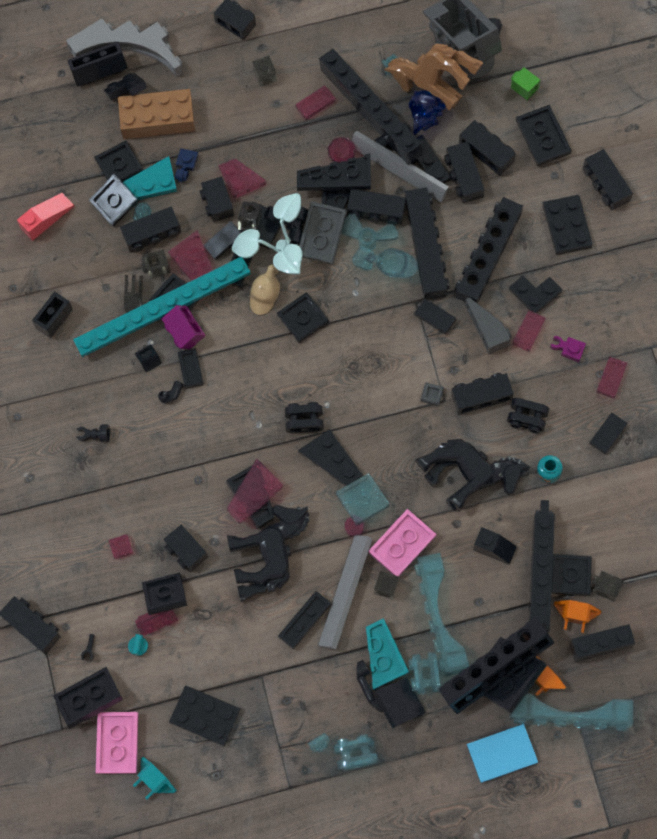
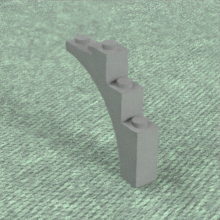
M100 19L66 40L68 49L74 57L118 42L121 51L145 54L168 67L176 77L183 74L181 68L183 64L180 58L172 54L173 50L168 41L169 33L158 22L141 32L139 27L133 25L130 20L113 30L109 23L106 24L103 19Z

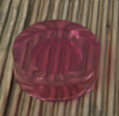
M357 516L349 517L345 522L346 533L352 537L362 534L364 530L362 519Z

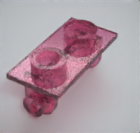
M173 609L157 613L154 617L146 613L138 616V619L135 620L136 626L143 636L178 621Z

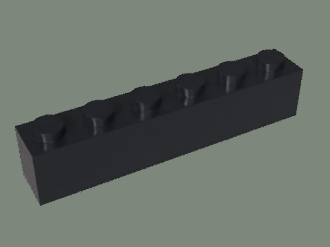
M427 187L405 191L406 207L424 299L445 297L450 286L448 278L444 277V272H446L445 261H441L440 255H443L442 245L438 244L437 238H440L439 229L434 226L436 214L435 210H431V205H433L432 194H428Z

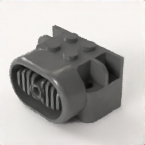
M441 0L423 10V14L430 20L429 28L434 34L435 44L448 45L453 50L464 51L467 55L483 62V65L475 75L470 73L466 67L459 65L468 74L467 77L469 79L482 77L491 71L495 63L494 56L502 51L499 31L470 0Z

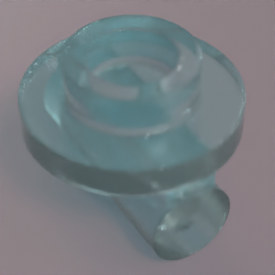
M140 202L135 208V214L132 219L137 220L150 215L151 207L147 203Z

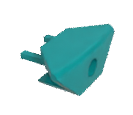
M144 757L141 758V772L137 775L139 779L133 786L136 787L143 781L152 790L145 797L146 800L154 793H175L177 791L171 782L150 761Z

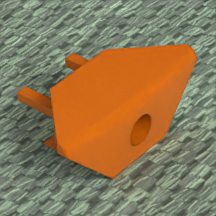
M572 600L554 602V607L565 621L564 630H567L568 622L582 624L581 633H584L585 624L601 614V610L588 603Z
M548 665L535 681L541 688L535 693L536 696L542 691L546 693L549 689L566 688L561 679Z

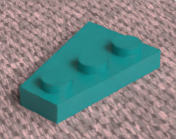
M169 156L123 182L139 200L177 192Z
M383 618L367 626L366 634L371 663L373 690H376L410 672L385 619Z

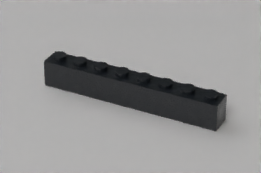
M331 49L319 58L321 71L407 165H410L423 155L422 143L334 49Z

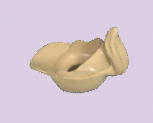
M273 264L268 266L265 274L258 276L254 280L251 287L250 307L257 315L267 314L272 309L279 295L280 284L275 276L279 273V270Z

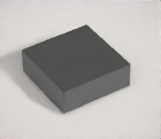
M425 382L421 402L439 406L444 387Z

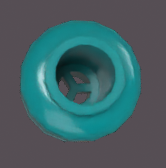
M547 455L540 459L537 465V474L543 482H556L562 475L563 466L560 459L553 455Z

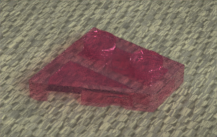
M235 158L219 165V170L234 199L266 185L265 179Z

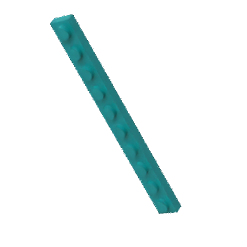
M239 257L73 339L81 356H87L163 318L176 305L188 306L251 275L250 270L244 259Z

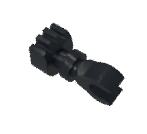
M101 424L99 430L97 428H93V430L86 429L85 427L77 428L78 432H85L84 436L76 437L79 441L83 442L88 439L98 440V438L100 442H109L111 428L108 424Z

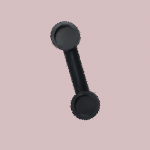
M361 660L357 663L356 667L357 680L368 703L374 709L383 713L365 678L370 672L364 660Z

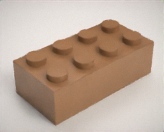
M190 89L118 97L120 129L123 139L195 131L193 101Z

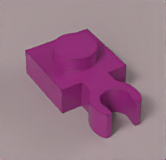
M554 336L553 340L558 341L559 344L554 345L551 343L550 348L562 350L561 356L579 362L586 343L568 337L567 341H563L561 337Z

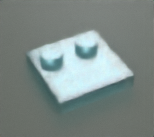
M369 473L336 492V496L356 526L385 510L390 505Z

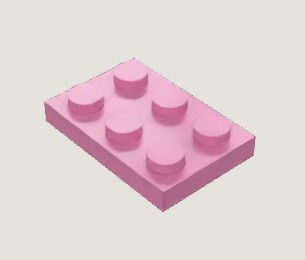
M407 509L371 547L368 553L398 578L432 542L437 534Z
M138 712L98 713L96 774H137Z

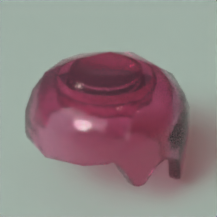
M345 137L334 138L327 147L329 158L333 162L337 161V163L348 161L349 158H353L356 154L354 143Z

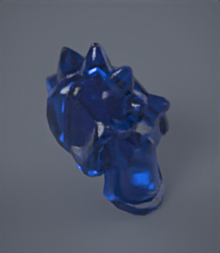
M415 91L408 104L414 118V135H417L421 130L426 131L432 126H437L439 122L436 117L442 116V111L446 109V105L441 103L442 100L428 91Z

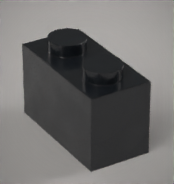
M224 0L214 12L215 22L242 40L256 26L253 12L243 9L234 0Z
M222 176L202 182V190H199L202 201L206 200L208 206H205L207 216H211L213 222L234 216L233 207Z
M54 291L32 319L35 328L51 338L73 310L70 301Z
M182 524L164 538L166 544L164 548L171 556L173 554L177 556V563L183 570L187 568L191 572L208 558L207 552Z

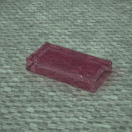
M324 85L295 104V107L304 119L308 120L335 102V97Z
M528 310L512 344L530 352L546 318Z
M609 357L597 393L615 398L627 366L626 362Z

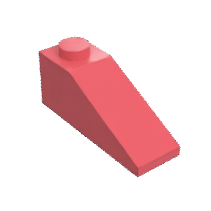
M60 193L30 208L17 219L21 230L33 241L71 210L74 204L63 193Z

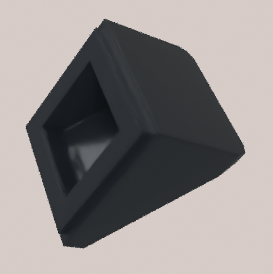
M151 344L135 352L145 372L162 364Z

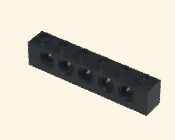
M505 197L502 198L500 203H496L493 210L495 214L493 218L489 217L485 226L487 230L485 234L481 233L478 239L479 246L477 249H473L470 256L472 260L463 269L462 275L464 277L462 281L458 280L454 290L456 291L457 299L466 302L467 298H471L478 304L521 217L523 205ZM506 218L508 221L502 222L499 219ZM497 233V234H499L500 236H499V237H493L491 234ZM484 249H491L492 252H491V253H486V252H484L483 250H484ZM482 264L484 268L478 269L476 265ZM475 280L477 283L471 285L468 283V281Z
M535 617L484 656L478 658L476 662L463 669L450 681H447L439 688V691L452 710L459 714L555 642Z

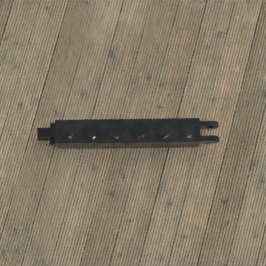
M541 500L540 510L535 511L533 519L529 621L536 617L549 634L555 514H553V511H549V500Z

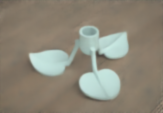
M295 193L282 197L273 208L274 216L280 219L285 240H279L276 246H273L264 240H259L260 233L257 230L248 229L237 236L232 245V251L239 257L250 258L259 250V243L264 244L278 252L273 258V264L276 269L287 274H300L302 249L298 245L290 244L291 239L288 237L284 225V220L292 222L298 216L301 209L300 194Z

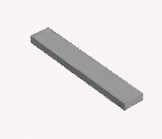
M356 131L353 134L350 145L352 149L362 155L370 153L372 161L416 188L427 187L428 194H432V197L439 202L445 199L449 186L412 164L407 165L401 157L362 133Z
M354 536L318 644L322 648H337L372 542V538L369 536Z

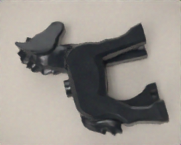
M462 439L447 440L448 443H441L433 452L415 460L424 473L428 471L424 477L432 487L438 483V477L445 468L458 466L468 483L447 498L446 503L453 511L458 510L459 512L464 507V503L469 496L478 490L491 487L501 480L504 484V492L507 495L513 494L520 478L526 476L525 472L530 468L522 460L515 457L511 458L510 456L506 459L502 457L493 464H489L487 456L482 451L478 452L474 446ZM436 463L431 470H429V467L432 464Z
M275 505L272 508L273 515L281 522L268 526L258 534L244 538L227 535L230 552L259 547L266 565L262 570L251 573L244 572L241 569H234L237 584L254 583L250 586H237L240 602L256 594L265 593L267 589L268 592H274L276 588L280 589L289 580L288 557L291 556L289 545H285L284 542L299 536L300 532L306 530L310 515L308 507L301 509L298 506L294 509Z

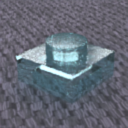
M324 732L309 742L308 746L313 753L315 751L320 753L328 747L327 743L330 740Z

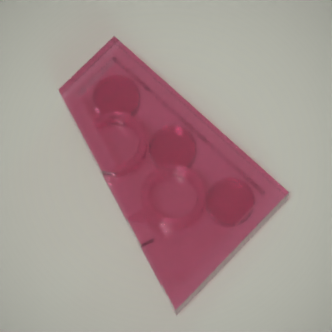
M198 230L168 251L170 257L191 281L213 271Z
M256 459L227 507V511L241 524L280 491L283 485Z

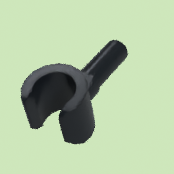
M94 634L89 636L88 646L81 654L82 660L85 659V654L88 652L91 655L90 661L94 659V653L92 652Z

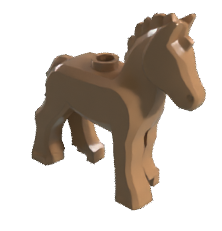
M435 44L426 54L420 56L417 60L418 64L408 59L404 60L401 57L395 58L388 63L389 67L385 68L384 71L393 75L403 91L409 92L413 87L412 82H414L419 88L440 98L450 111L458 104L462 95L441 78L443 72L447 71L452 74L458 83V87L464 90L470 79L467 77L468 74L459 65L466 67L470 73L475 75L483 65V62L467 55L464 51L453 50L452 47L444 44Z

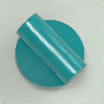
M135 634V637L128 643V649L132 655L141 656L146 653L148 643L143 638V635Z

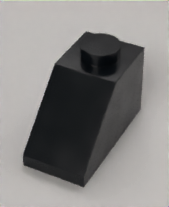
M481 527L473 550L510 565L517 546L500 534Z

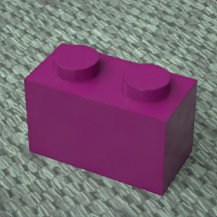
M176 305L162 318L165 329L171 333L175 345L180 349H191L206 336L187 306Z

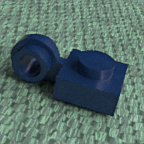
M180 148L176 168L181 169H177L175 179L178 182H187L189 171L187 170L194 171L199 156L198 152Z

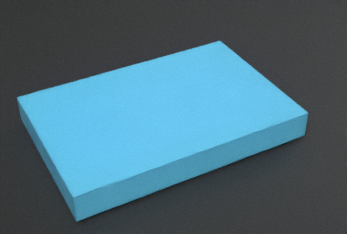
M524 724L467 744L480 783L538 763Z

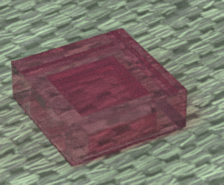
M128 534L109 540L114 559L133 554Z

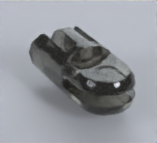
M125 275L124 310L126 313L142 306L143 275L139 276V293L135 292L136 275H132L131 292H128V275Z

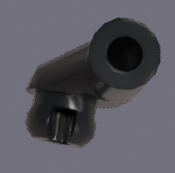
M174 381L170 391L159 392L158 399L166 404L177 400L184 384L180 381Z

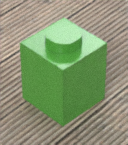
M524 67L520 71H516L511 77V88L527 101L539 89L540 79Z

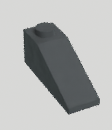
M467 298L465 306L488 354L508 347L512 338L509 329L505 328L501 321L471 298Z

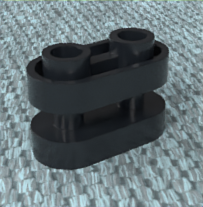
M513 398L510 407L515 412H509L507 422L510 423V426L516 429L526 428L529 432L535 434L544 431L546 422L541 417H548L550 408L533 401ZM522 413L534 415V417L528 416V415H524V414H522Z
M309 402L307 405L291 403L284 409L285 417L291 419V421L285 423L287 433H309L324 430V421L318 419V417L323 415V406L319 405L318 402Z

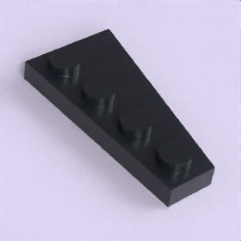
M370 153L365 154L364 157L349 158L348 161L340 163L336 161L327 166H316L297 171V191L371 190Z

